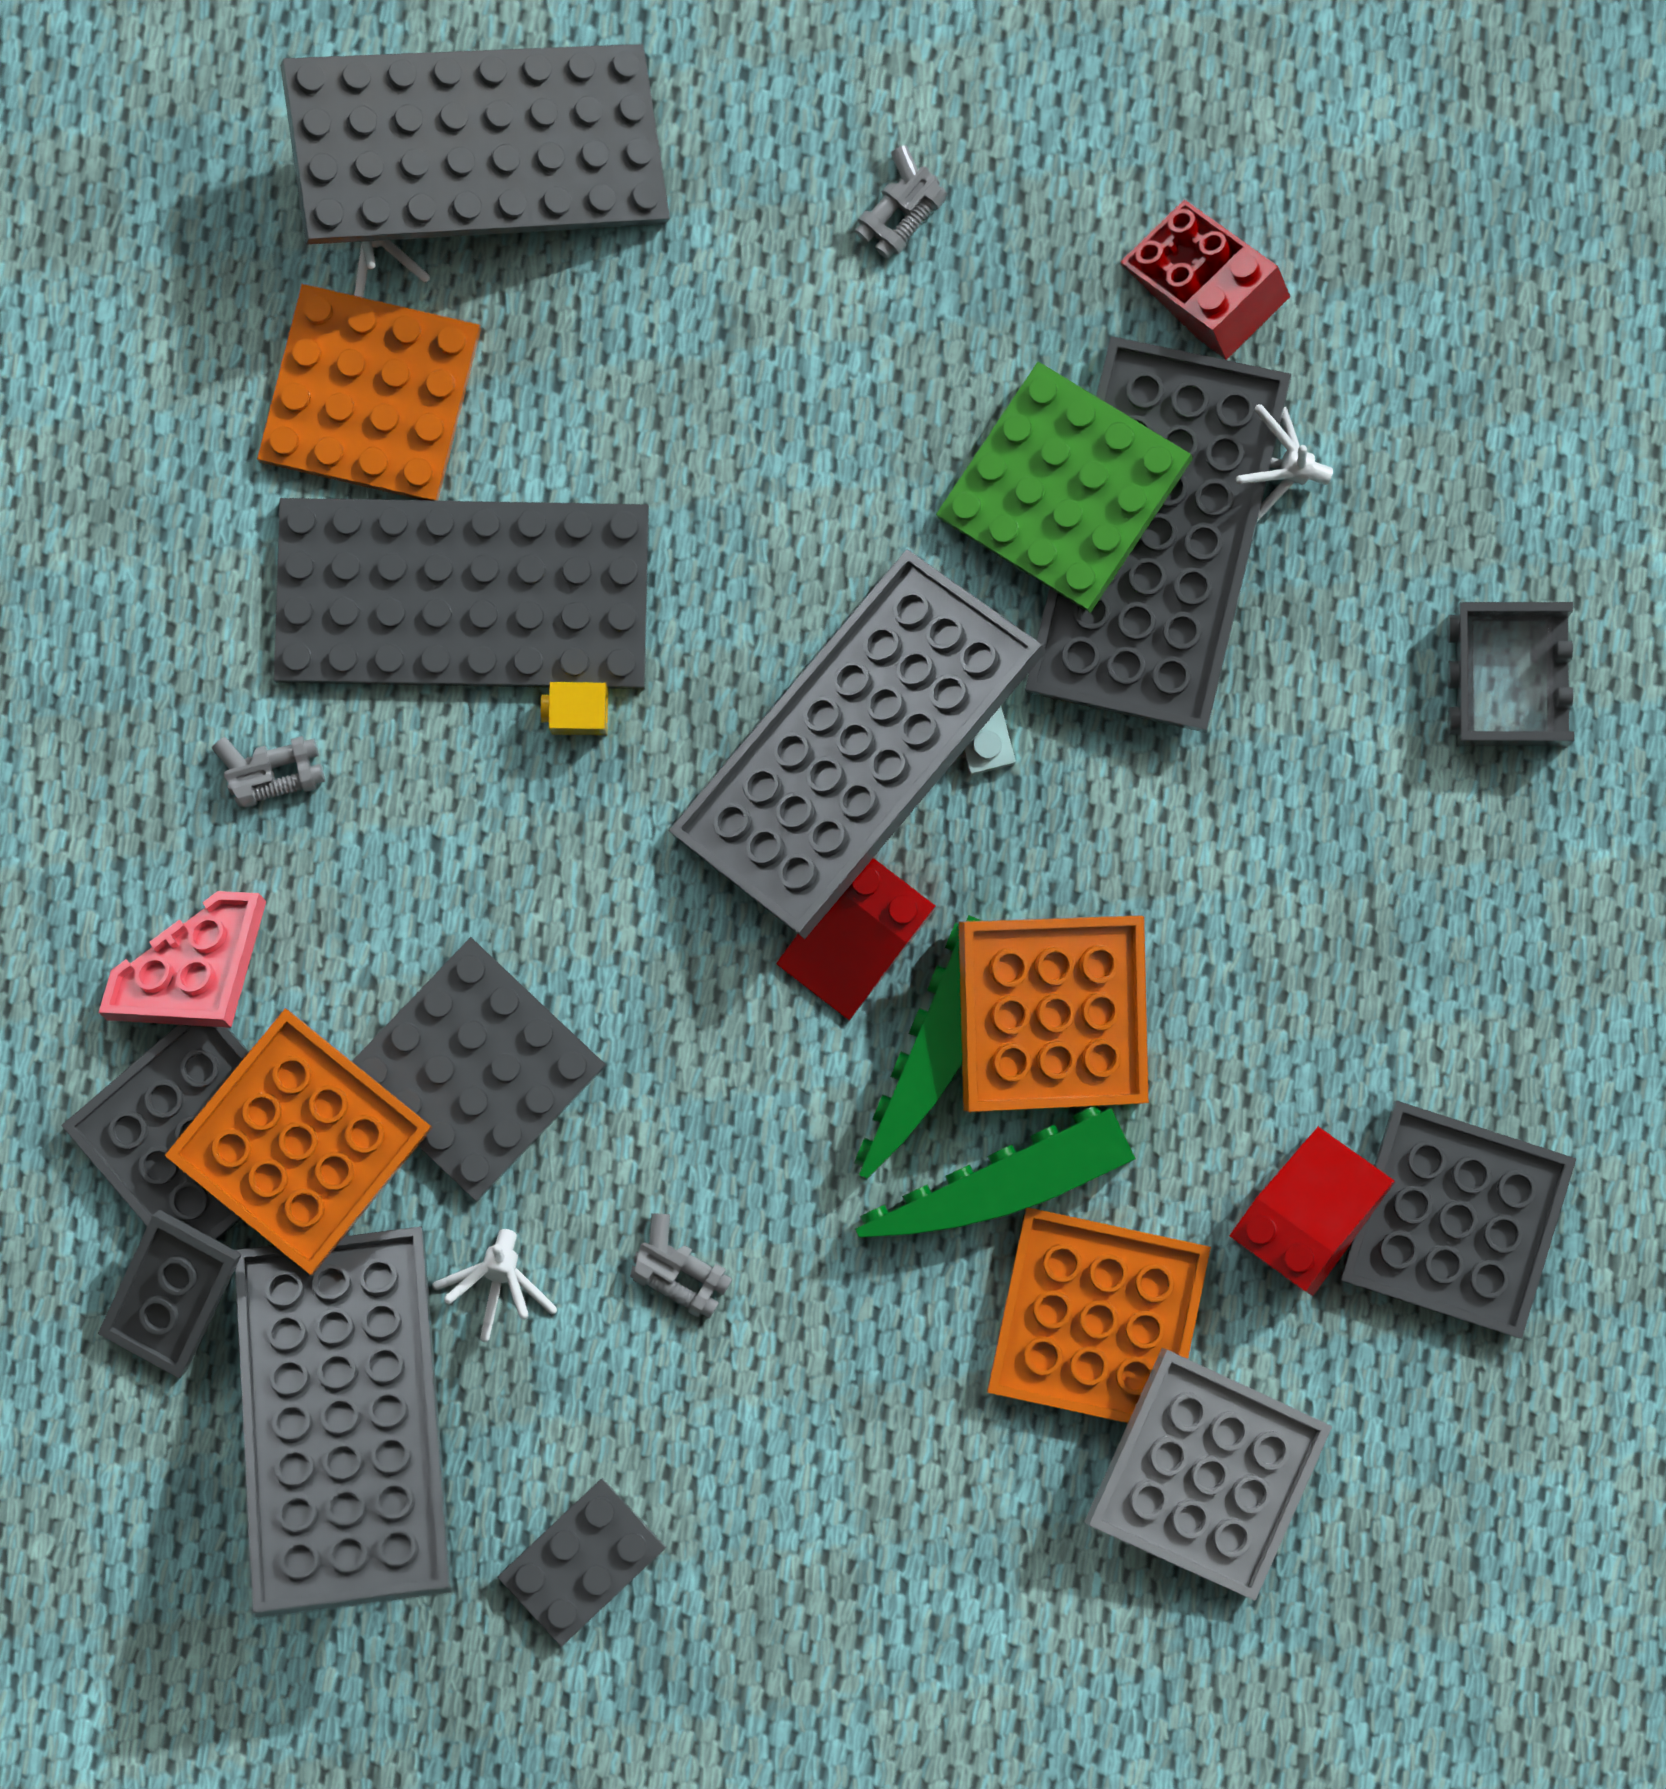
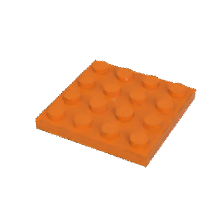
M302 284L257 460L268 465L419 500L438 501L481 332L480 324Z
M1144 916L959 922L964 1111L977 1112L1149 1103Z
M285 1008L164 1156L306 1272L313 1275L433 1127Z
M1025 1208L987 1393L1128 1423L1161 1348L1167 1349L1186 1359L1189 1357L1211 1247L1039 1209Z

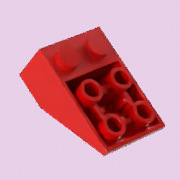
M1185 199L1121 261V265L1198 340L1225 360L1291 297L1279 267Z

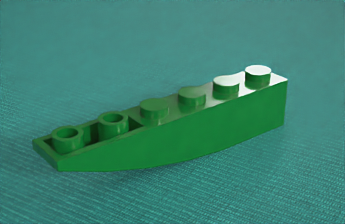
M968 915V918H967L966 921H982V920H979V919H977V918H975V917H972V916ZM955 922L945 946L946 949L953 951L946 968L937 965L927 988L928 992L935 994L929 1010L925 1011L919 1008L908 1033L917 1037L910 1055L901 1051L890 1077L899 1080L892 1097L882 1095L872 1118L873 1121L880 1123L875 1138L872 1141L864 1137L854 1164L862 1167L859 1177L866 1180L906 1141L934 1107L962 1065L959 923Z
M1092 1106L1073 1115L1072 1118L1076 1125L1058 1132L1054 1124L1031 1135L1030 1138L1033 1145L1019 1152L1015 1151L1012 1144L988 1155L987 1157L991 1165L973 1172L969 1164L946 1175L945 1178L948 1185L934 1192L930 1191L927 1184L903 1195L902 1197L906 1205L888 1212L884 1204L859 1216L863 1225L855 1228V1231L859 1238L911 1235L958 1228L1006 1216L1053 1199L1136 1158L1112 1108L1101 1112L1098 1106Z

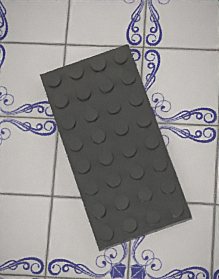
M643 44L283 58L280 67L306 245L665 225L670 219Z
M1114 336L1110 337L1096 397L1189 452L1193 460L1091 613L1049 588L1037 641L1042 644L1046 653L1029 672L1025 687L1026 693L1207 733L1267 482L1238 484L1236 477L1270 470L1277 437L1255 412V407L1258 404L1262 405L1280 425L1291 381L1290 373Z
M280 498L274 681L276 683L550 688V682L606 683L608 689H645L649 505Z
M906 549L669 831L685 846L805 939L1043 657L1046 650L1041 643Z
M422 1226L344 1236L313 1275L306 1272L274 1245L235 1250L242 1254L235 1272L252 1607L254 1616L258 1619L452 1593L425 1238Z

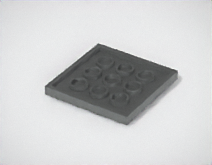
M472 937L456 951L352 1061L433 1127L418 1146L476 1201H479L607 1066Z
M177 1025L61 1126L147 1226L152 1215L161 1210L217 1241L241 1220L238 1215L164 1155L249 1051L227 1027Z
M1397 1100L1394 1101L1374 1166L1396 1182L1350 1244L1339 1280L1522 1339L1577 1158Z

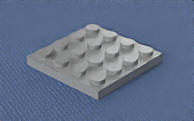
M1161 1348L1084 1523L1256 1601L1332 1426L1176 1353Z

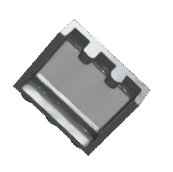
M1460 602L1455 610V615H1448L1447 640L1448 643H1456V661H1449L1447 670L1448 689H1456V707H1449L1448 734L1456 735V747L1557 746L1568 748L1574 742V731H1569V709L1573 705V687H1569L1568 663L1572 660L1573 643L1568 641V617L1573 612V602Z

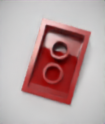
M873 858L805 939L799 934L796 935L776 965L850 1021L934 913L936 905Z
M1318 1126L1256 1197L1229 1236L1302 1290L1313 1296L1396 1181Z

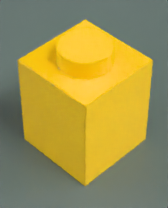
M550 682L549 695H541V722L549 723V730L552 735H608V687L606 683Z

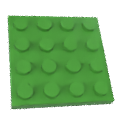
M1037 361L936 515L946 524L1091 613L1193 460V457L1189 452Z

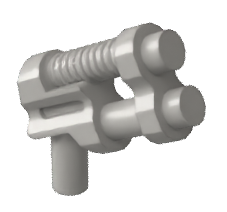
M907 145L900 146L891 152L902 180L898 184H888L882 190L884 197L871 212L865 210L857 219L860 225L856 228L855 233L867 243L873 236L877 238L880 242L875 246V249L886 259H889L893 253L899 255L906 247L907 239H910L913 232H916L919 225H922V222L934 211L933 209H939L948 196L942 186L940 187L937 177L931 175L926 166H922L919 170L917 169ZM898 208L907 216H905V219H902L899 226H896V229L891 230L884 224Z
M303 736L293 738L290 745L268 750L266 746L258 747L255 749L253 756L246 759L243 758L226 737L221 738L212 746V750L229 769L224 772V777L229 783L227 785L228 790L232 795H236L234 799L239 807L257 805V801L270 799L271 797L275 798V796L279 797L280 795L283 796L298 790L302 791V789L304 792L317 789L316 784L325 782L321 764L311 766L310 758L319 756L314 738L306 741ZM294 762L297 763L299 774H291V776L287 775L275 780L273 768Z
M651 1213L649 1243H642L639 1252L636 1251L633 1262L636 1263V1266H632L630 1277L643 1287L649 1285L653 1290L656 1289L657 1292H661L665 1297L668 1296L669 1299H673L678 1304L680 1303L681 1306H685L686 1309H689L688 1313L698 1318L702 1314L710 1319L719 1304L718 1301L711 1298L712 1293L715 1290L724 1295L732 1278L724 1274L726 1269L716 1263L714 1267H711L692 1256L691 1252L693 1249L686 1245L677 1250L669 1246L670 1214ZM680 1271L703 1283L698 1295L696 1292H692V1290H689L687 1287L685 1288L684 1285H680L679 1282L675 1281Z

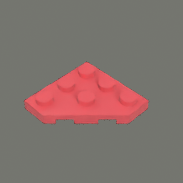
M225 891L214 893L202 902L205 908L188 921L182 923L179 919L149 942L152 946L149 950L131 963L125 959L111 970L98 1013L107 1021L231 1028L266 900L259 893Z

